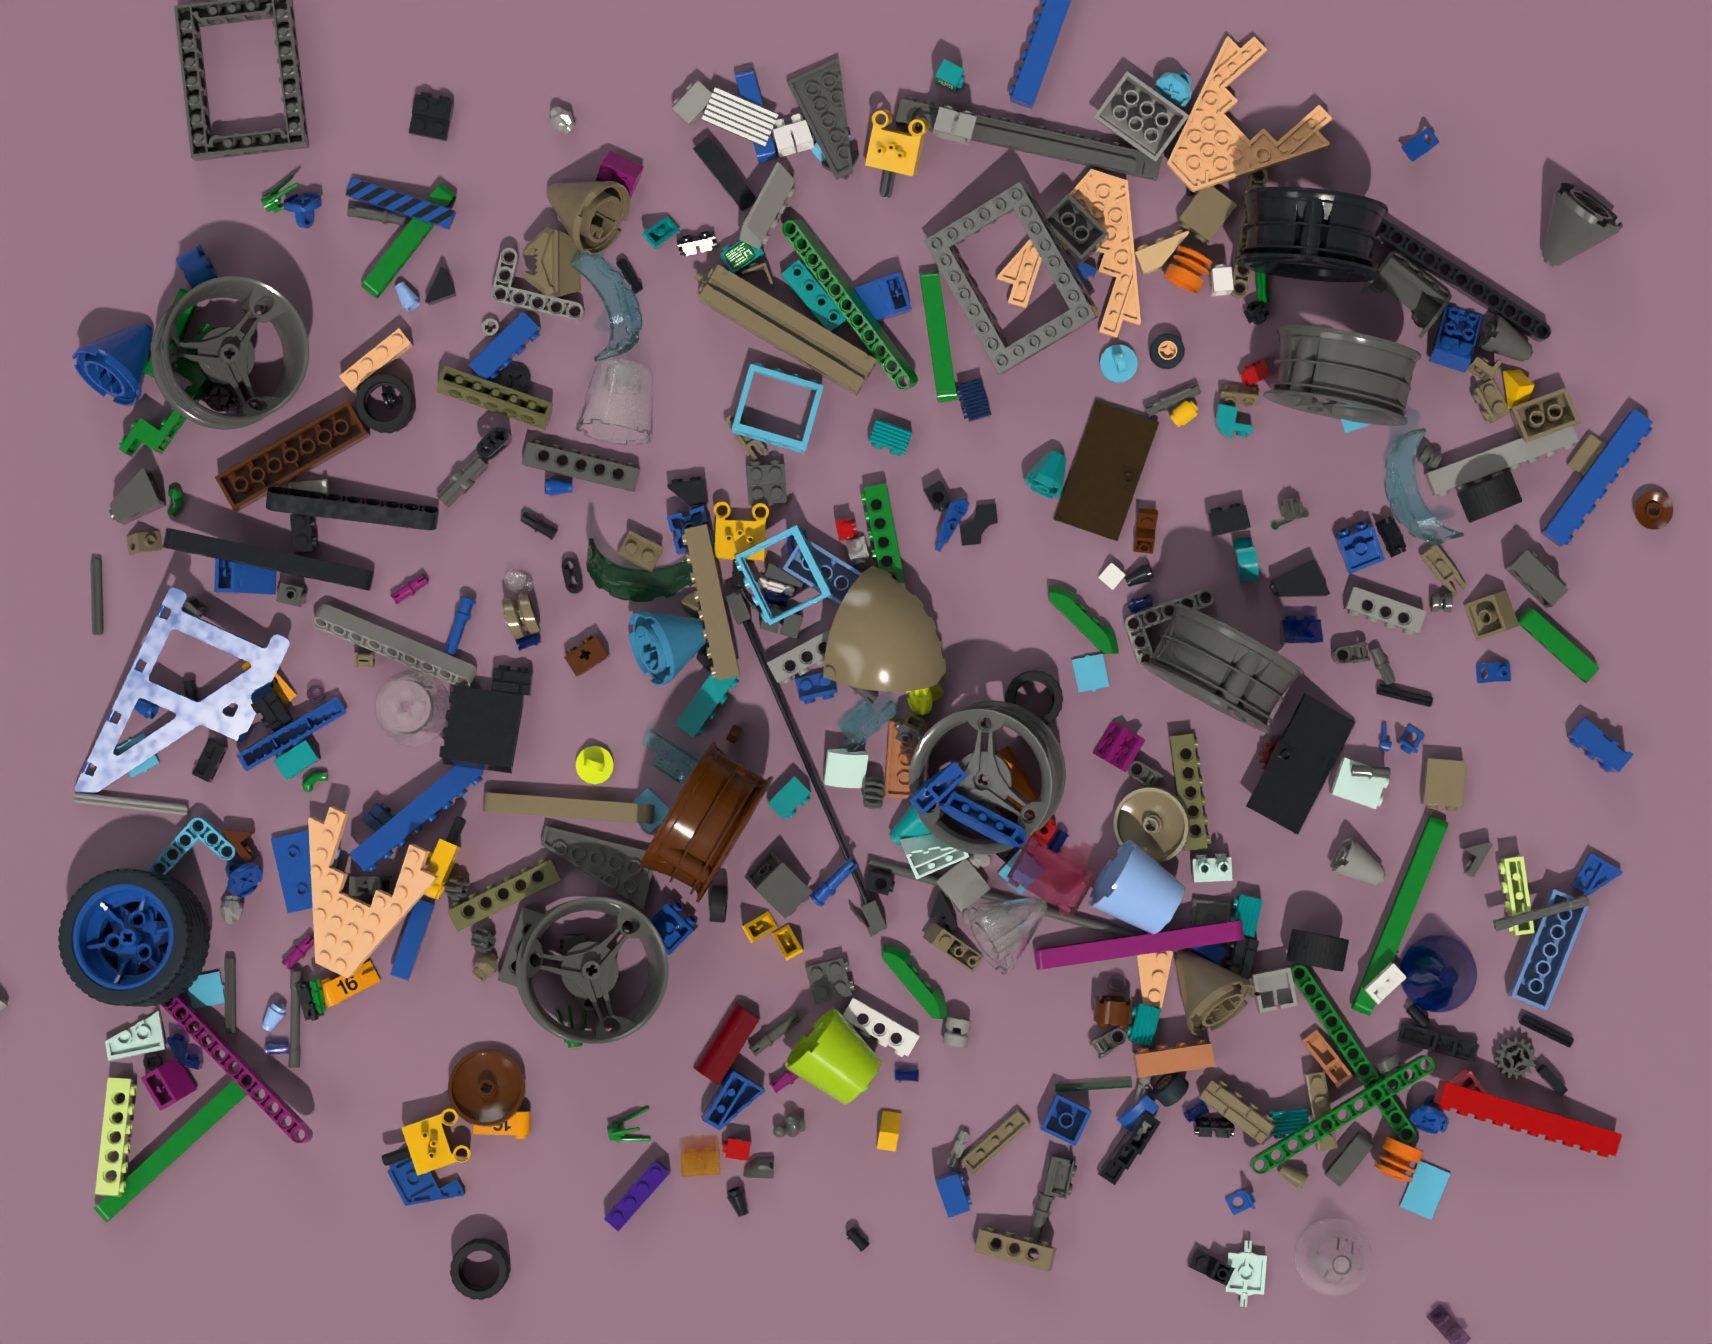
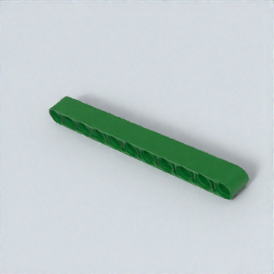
M801 219L784 222L782 232L875 359H877L895 386L900 390L916 386L918 377L806 224ZM793 224L795 225V228H796L795 232L792 230V225H793ZM804 239H805L806 242H807V246H806V247H805L804 244H803V240H804ZM815 254L818 257V262L814 259ZM826 269L829 272V278L826 276ZM837 285L840 286V293L837 291ZM848 300L852 303L851 308L848 306ZM860 315L863 318V323H861L859 320ZM871 330L874 333V339L870 335ZM882 346L885 347V354L882 352ZM893 361L896 362L897 369L893 367ZM905 376L908 379V385L904 381Z
M1431 815L1427 819L1353 1000L1352 1010L1370 1016L1376 1002L1363 988L1385 967L1393 963L1446 833L1448 822Z
M1300 964L1292 965L1291 973L1294 984L1363 1087L1367 1088L1373 1080H1380V1077L1307 968ZM1302 968L1303 976L1301 978L1294 976L1295 969ZM1307 984L1314 986L1312 994L1305 993V986ZM1318 1000H1323L1325 1003L1322 1010H1317L1315 1007ZM1329 1016L1335 1017V1024L1333 1026L1326 1024V1019ZM1340 1032L1346 1034L1344 1042L1337 1041V1035ZM1351 1048H1355L1357 1051V1055L1354 1058L1348 1057V1051ZM1362 1064H1366L1368 1068L1365 1074L1358 1072V1068ZM1378 1089L1371 1092L1372 1099L1375 1100L1379 1097ZM1392 1096L1388 1098L1389 1103L1385 1107L1378 1104L1377 1108L1397 1138L1404 1143L1413 1142L1416 1132ZM1393 1113H1399L1400 1119L1398 1122H1391V1115ZM1409 1129L1410 1136L1403 1139L1401 1136L1402 1131Z
M1426 1055L1416 1057L1253 1156L1249 1163L1250 1168L1257 1174H1264L1431 1073L1435 1068L1434 1060ZM1427 1059L1429 1066L1423 1070L1420 1063L1422 1060ZM1411 1069L1412 1077L1406 1080L1404 1072ZM1394 1079L1396 1086L1390 1090L1387 1087V1083L1389 1080ZM1378 1089L1379 1097L1374 1100L1371 1098V1092ZM1361 1099L1363 1106L1357 1110L1354 1107V1103L1356 1100ZM1345 1109L1346 1117L1340 1120L1338 1112ZM1328 1119L1330 1126L1328 1129L1323 1130L1321 1123L1323 1120ZM1311 1129L1314 1133L1313 1137L1307 1140L1304 1136L1305 1132ZM1290 1140H1296L1297 1146L1293 1150L1288 1148ZM1279 1150L1280 1157L1273 1160L1271 1157L1272 1152ZM1257 1160H1263L1264 1166L1260 1170L1255 1168Z
M248 1075L246 1077V1083L250 1085L252 1082V1078L250 1075ZM233 1080L124 1180L126 1181V1190L122 1192V1197L106 1196L93 1209L106 1223L111 1220L238 1104L247 1093Z

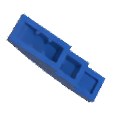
M419 900L414 905L390 975L409 981L435 908L434 904Z

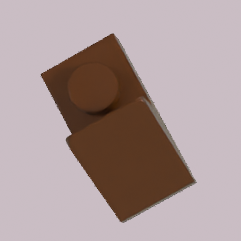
M236 830L223 831V834L245 863L255 858L252 855L254 851L250 845L243 843L255 833Z

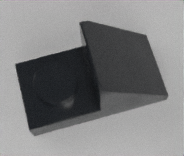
M938 893L929 919L943 913L944 917L941 919L945 928L950 927L951 930L958 928L943 893Z

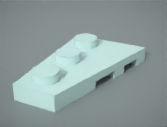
M160 1011L106 1040L108 1060L112 1061L166 1050Z

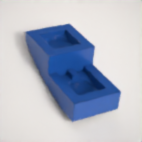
M1144 1093L1132 1107L1129 1105L1117 1118V1121L1129 1130L1144 1112L1152 1116L1160 1107Z

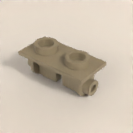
M1221 385L1219 402L1230 405L1257 406L1260 398L1259 389L1251 386H1242V392H1238V385Z

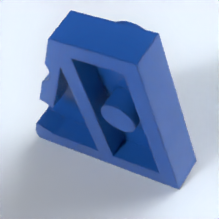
M1589 853L1571 886L1589 896L1600 887L1608 884L1609 881L1620 876L1623 871L1598 856Z

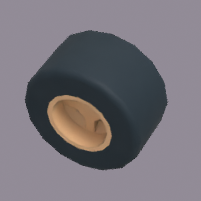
M1165 333L1159 335L1152 342L1149 355L1151 361L1157 367L1171 369L1182 361L1185 348L1179 337Z

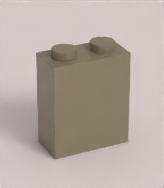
M1213 186L1202 189L1178 219L1179 226L1185 231L1190 230L1194 233V237L1199 242H1206L1208 244L1237 204Z
M1425 758L1421 804H1426L1428 809H1438V806H1445V810L1457 811V807H1463L1466 761Z

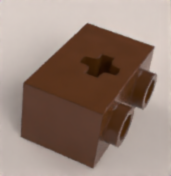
M589 636L582 641L583 645L579 648L574 646L566 651L567 655L564 658L576 677L610 657L597 636L594 638ZM584 650L586 652H591V654L588 655V660L585 658H581V656H583L582 652Z

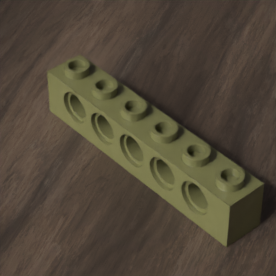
M444 366L438 380V393L546 430L552 415L553 403L448 366Z
M1193 734L1169 736L1176 796L1182 801L1187 810L1192 805L1197 808V814L1194 817L1189 816L1190 828L1192 825H1198L1200 828V832L1196 836L1189 833L1183 851L1208 848L1207 844H1210L1209 832L1206 833L1205 831L1208 819L1207 814H1203L1202 807L1206 804L1205 796L1200 791V787H1203L1202 775H1198V768L1201 767L1200 757L1196 756L1195 749H1198V740ZM1184 748L1190 751V757L1186 760L1180 756V752ZM1186 767L1191 768L1193 771V775L1189 779L1183 776V770ZM1189 786L1195 789V795L1191 798L1185 794V790Z
M547 858L536 862L537 867L530 869L528 866L519 871V876L513 878L510 875L502 879V884L496 886L494 883L484 888L486 892L480 895L476 892L467 897L468 901L464 903L458 901L450 905L451 909L447 912L457 932L561 881L562 878L553 859L548 861ZM536 871H541L544 875L541 882L534 880L533 876ZM520 879L526 882V888L523 891L519 890L516 886L517 881ZM502 888H506L509 891L507 899H502L499 896V891ZM484 897H489L492 900L489 908L482 905ZM468 905L472 906L475 910L472 916L465 914V908Z

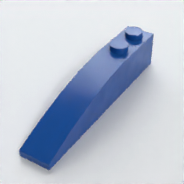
M338 696L235 755L243 769L248 771L347 712Z

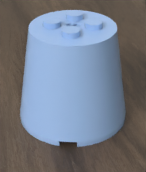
M1128 840L1117 849L1116 853L1118 855L1115 859H1109L1102 869L1090 893L1092 900L1089 901V905L1144 931L1156 934L1173 918L1175 911L1182 901L1185 887L1132 840Z

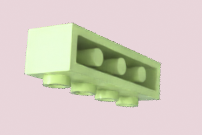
M1524 856L1500 858L1501 863H1498L1499 873L1503 874L1504 882H1501L1503 894L1506 893L1507 900L1504 901L1505 912H1508L1509 916H1514L1531 911ZM1533 920L1508 928V931H1511V934L1515 936L1535 933Z

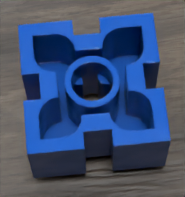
M704 506L689 510V516L683 517L682 513L667 516L671 533L676 532L677 538H674L673 541L678 555L689 552L688 545H684L681 534L685 533L684 529H687L689 526L696 527L709 523ZM708 529L711 544L715 545L711 530Z

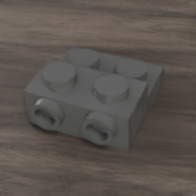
M780 460L769 461V465H762L761 462H750V466H746L749 505L787 503L785 464H781Z
M843 957L805 967L815 1004L851 996L852 991L855 990L853 980H848L847 972H850L848 961H843Z

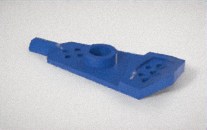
M960 498L950 502L937 537L938 543L935 550L941 552L943 545L948 543L962 516H965L968 510V501Z

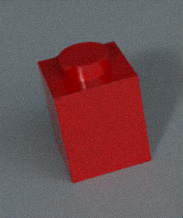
M728 1137V1141L723 1143L722 1152L726 1153L725 1158L748 1161L751 1140Z

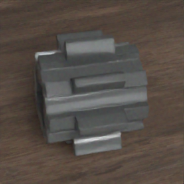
M1298 498L1281 501L1282 506L1279 509L1281 517L1284 516L1286 521L1302 517L1304 508Z
M454 875L453 878L446 880L444 892L447 896H451V899L460 900V897L464 898L468 895L470 889L469 882H466L467 880H464L463 876Z
M483 928L475 930L470 939L474 950L485 953L491 951L496 942L495 935L492 934L493 931Z

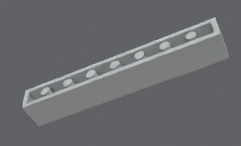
M1574 426L1527 443L1520 438L1426 473L1425 478L1432 496L1438 494V497L1450 494L1448 491L1450 489L1456 488V491L1466 488V483L1473 481L1474 484L1485 481V476L1492 475L1493 478L1503 474L1502 470L1509 468L1512 471L1520 468V463L1525 461L1531 464L1539 461L1538 457L1544 454L1546 458L1557 454L1556 450L1563 448L1564 451L1574 448V443L1579 440Z

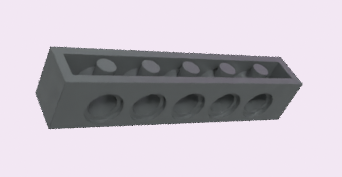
M532 440V443L527 442L522 460L523 466L635 492L640 469L636 468V464L626 462L625 465L618 464V460L607 458L605 461L599 459V455L588 453V456L580 454L581 451L570 449L568 452L562 450V446L551 444V447L543 445L544 442ZM543 451L549 452V459L546 461L539 459V455ZM561 456L568 458V462L564 466L558 464V459ZM578 461H586L587 466L584 470L577 469L576 464ZM598 465L605 466V472L601 475L595 473V468ZM617 469L624 471V476L621 479H615L613 476Z

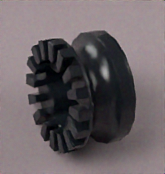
M388 390L386 394L384 392L381 393L388 409L391 408V405H397L391 390Z
M149 1053L144 1057L143 1064L148 1070H155L161 1066L162 1059L157 1053ZM153 1056L156 1057L155 1061L157 1062V1065L154 1064L150 1066L148 1058H153Z

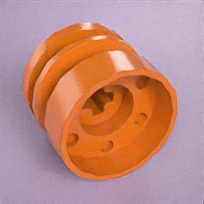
M1178 246L1176 252L1179 255H1174L1173 260L1179 265L1169 264L1164 277L1182 289L1199 294L1205 283L1199 277V274L1208 276L1210 272L1207 269H1212L1214 263L1196 250Z
M1386 1136L1382 1148L1389 1152L1388 1156L1379 1154L1378 1158L1384 1160L1385 1163L1375 1162L1374 1166L1392 1178L1412 1182L1413 1177L1407 1175L1406 1172L1416 1173V1170L1409 1166L1410 1162L1420 1164L1424 1151Z

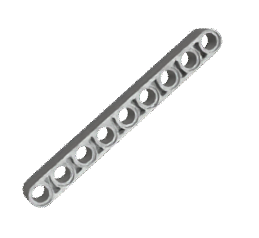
M322 604L312 620L313 625L320 630L456 686L470 687L477 673L476 667L470 663L327 604Z

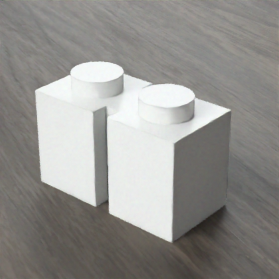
M1220 264L1215 265V268L1209 273L1211 297L1230 295L1234 290L1232 267Z

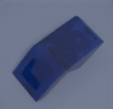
M174 1034V1036L167 1037V1043L180 1065L196 1070L202 1069L204 1061L199 1060V1056L193 1054L185 1056L189 1041L185 1040V1036Z

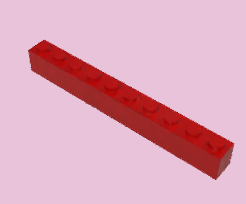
M1439 1080L1433 1101L1439 1104V1108L1443 1110L1457 1109L1456 1113L1468 1116V1113L1475 1115L1474 1119L1485 1122L1487 1118L1492 1120L1494 1125L1503 1127V1124L1510 1125L1509 1129L1514 1131L1528 1130L1527 1134L1531 1136L1545 1135V1140L1556 1142V1139L1562 1141V1145L1572 1148L1575 1144L1580 1146V1150L1591 1153L1592 1149L1597 1151V1155L1606 1158L1609 1155L1616 1156L1622 1134L1443 1080Z

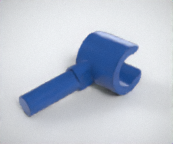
M1382 724L1379 748L1388 752L1392 742L1386 740L1387 724Z

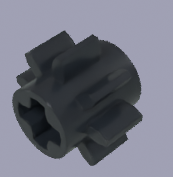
M1258 301L1250 302L1246 307L1247 310L1244 311L1248 323L1253 322L1255 325L1265 322L1266 315H1269L1264 302L1260 304Z

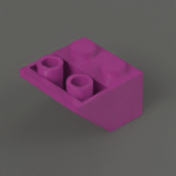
M609 151L601 162L595 181H615L628 190L631 199L644 166Z
M178 1056L141 1077L160 1111L197 1090Z

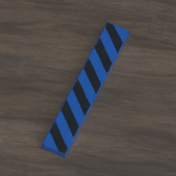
M353 177L345 194L349 198L450 230L456 215L454 210Z

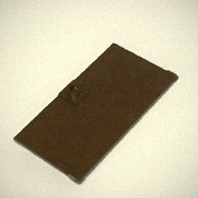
M1095 401L1053 520L1118 542L1159 422L1100 401Z

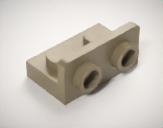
M1476 357L1470 362L1467 370L1485 382L1499 373L1502 368L1499 366L1502 360L1498 359L1490 366V362L1485 358Z
M1493 379L1472 390L1473 394L1471 396L1474 402L1482 408L1481 414L1485 421H1489L1491 424L1510 413L1511 410L1508 409V405Z
M629 531L618 552V556L652 572L662 554L663 547L655 540L650 541L644 538L637 531Z

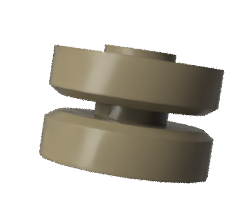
M528 592L518 595L519 607H517L515 600L511 597L502 600L505 620L514 640L525 636L524 624L531 635L541 632Z

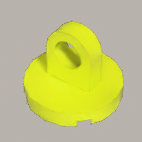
M940 684L925 689L906 691L909 693V698H907L908 704L917 715L928 714L932 709L933 701L938 700L944 693Z
M591 746L580 752L575 766L577 774L582 780L591 784H599L609 779L613 773L614 761L606 749Z

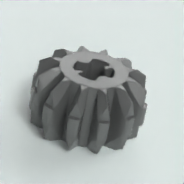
M868 777L865 780L864 807L869 809H880L882 807L885 792L884 779Z

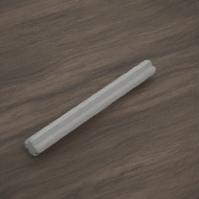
M78 792L74 795L75 803L177 815H187L189 810L188 805Z

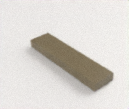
M1018 1109L1015 1110L962 1157L960 1161L972 1174L976 1173L1031 1123Z

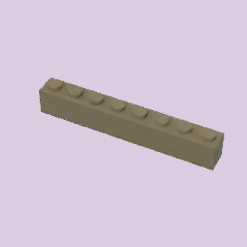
M705 524L684 529L685 533L681 535L683 544L688 545L689 552L686 553L687 563L692 564L693 571L690 572L692 583L696 582L697 587L694 595L696 602L700 601L701 609H698L700 621L704 620L705 628H702L704 640L708 639L710 646L706 647L708 659L712 658L714 664L710 666L712 677L722 680L740 676L708 526Z

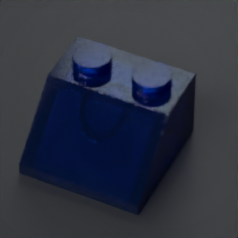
M1285 616V620H1280V644L1323 642L1321 620H1316L1315 616H1304V620H1296V616Z

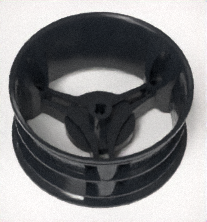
M1259 187L1243 192L1242 198L1245 200L1247 224L1242 226V231L1247 234L1246 247L1239 250L1240 256L1235 258L1236 265L1258 273L1310 281L1368 282L1380 278L1381 273L1376 269L1378 268V263L1373 260L1374 248L1381 244V240L1377 236L1381 223L1384 220V215L1388 212L1386 204L1365 196L1316 188Z

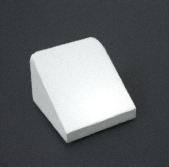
M1110 563L1098 578L1113 590L1126 574L1113 563Z

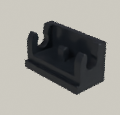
M208 739L192 775L207 782H212L228 747Z

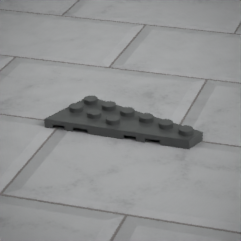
M838 57L787 81L835 180L853 173Z
M545 826L541 841L542 846L644 909L653 870L639 868L646 850Z

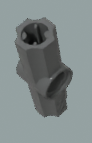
M476 455L463 469L458 470L451 477L450 482L438 493L437 497L449 508L461 494H465L474 485L475 480L488 466Z

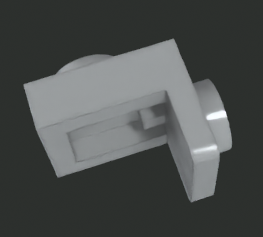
M864 536L845 540L851 566L855 569L869 566L870 559Z

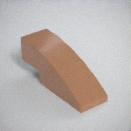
M1315 1030L1302 1040V1043L1338 1090L1354 1079L1353 1075L1318 1030Z

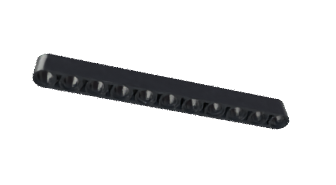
M1384 219L1381 225L1384 227V232L1378 233L1377 236L1382 243L1398 251L1407 259L1492 314L1503 316L1514 328L1534 341L1542 342L1550 336L1551 328L1547 323ZM1392 235H1398L1400 243H1394L1391 239ZM1408 245H1414L1417 252L1411 254L1408 251ZM1425 255L1432 257V264L1424 262ZM1440 266H1446L1449 273L1447 275L1442 274ZM1457 276L1464 278V285H1459L1456 282ZM1473 286L1480 288V295H1475L1472 292ZM1489 297L1496 298V306H1492L1489 304ZM1505 307H1510L1513 310L1512 316L1505 314ZM1522 317L1529 320L1528 326L1521 324ZM1537 328L1544 329V337H1540L1537 334Z
M166 528L163 547L167 549L371 591L374 571L171 528Z

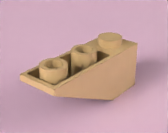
M1183 230L1174 232L1171 238L1166 239L1162 237L1155 240L1154 245L1148 247L1145 244L1138 247L1135 252V259L1142 276L1160 269L1186 239L1189 231L1183 232Z

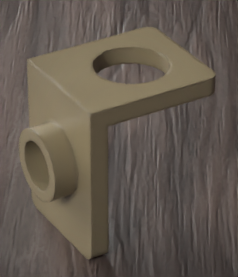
M758 262L747 266V270L741 272L742 276H746L765 269L770 286H774L766 263L760 265Z
M159 531L135 533L126 537L129 555L162 550ZM132 540L135 541V549L132 547Z

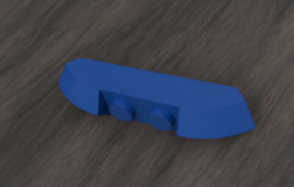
M950 791L939 802V807L949 816L1001 844L1011 847L1026 845V831L1021 826L954 791Z

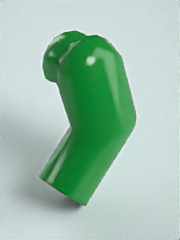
M173 487L168 491L172 505L167 513L175 517L183 506L184 500L182 492Z
M328 772L309 773L302 781L303 790L311 792L317 781H328Z

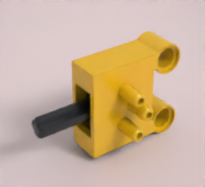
M882 109L875 112L872 116L873 128L865 165L885 170L880 196L890 198L896 173L909 176L917 175L925 134L929 130V123L924 118L912 120L909 124V132L911 134L888 129L886 126L891 124L893 116L890 111ZM879 114L885 115L886 122L884 124L880 123L878 119ZM917 122L922 124V132L916 131L915 124Z
M719 502L714 506V514L716 516L714 558L734 560L733 587H744L743 578H745L743 571L737 569L735 563L737 559L735 556L766 541V520L770 514L769 509L765 504H756L752 509V515L757 521L726 520L731 515V508L726 502ZM720 506L727 507L728 512L725 516L717 514V509ZM760 507L766 510V515L762 518L755 515L756 510ZM765 549L745 559L749 561H765Z
M456 816L446 841L439 839L434 852L429 851L425 863L428 865L426 870L439 877L424 895L437 900L440 899L446 880L449 878L461 851V848L456 846L466 823L464 818Z
M448 1108L439 1115L402 1127L407 1146L382 1155L383 1164L387 1166L411 1157L418 1176L455 1162L463 1163L468 1161L471 1154L469 1148L464 1145L455 1147L451 1154L442 1127V1123L452 1126L457 1122L458 1114L456 1111ZM449 1111L455 1116L451 1123H447L444 1120V1114ZM460 1148H464L467 1151V1156L464 1159H458L456 1156V1152Z

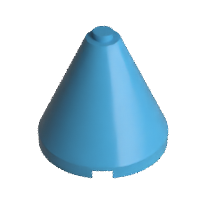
M640 611L633 614L629 620V625L633 624V631L629 632V640L634 657L644 675L650 674L653 678L650 682L655 686H663L670 683L708 641V639L704 640L702 628H705L704 620L700 621V618Z

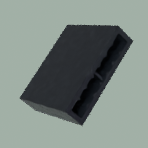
M455 686L454 692H450L449 703H452L451 709H447L446 713L448 726L443 730L442 739H445L444 746L440 747L439 757H442L443 764L512 773L524 705L523 695Z

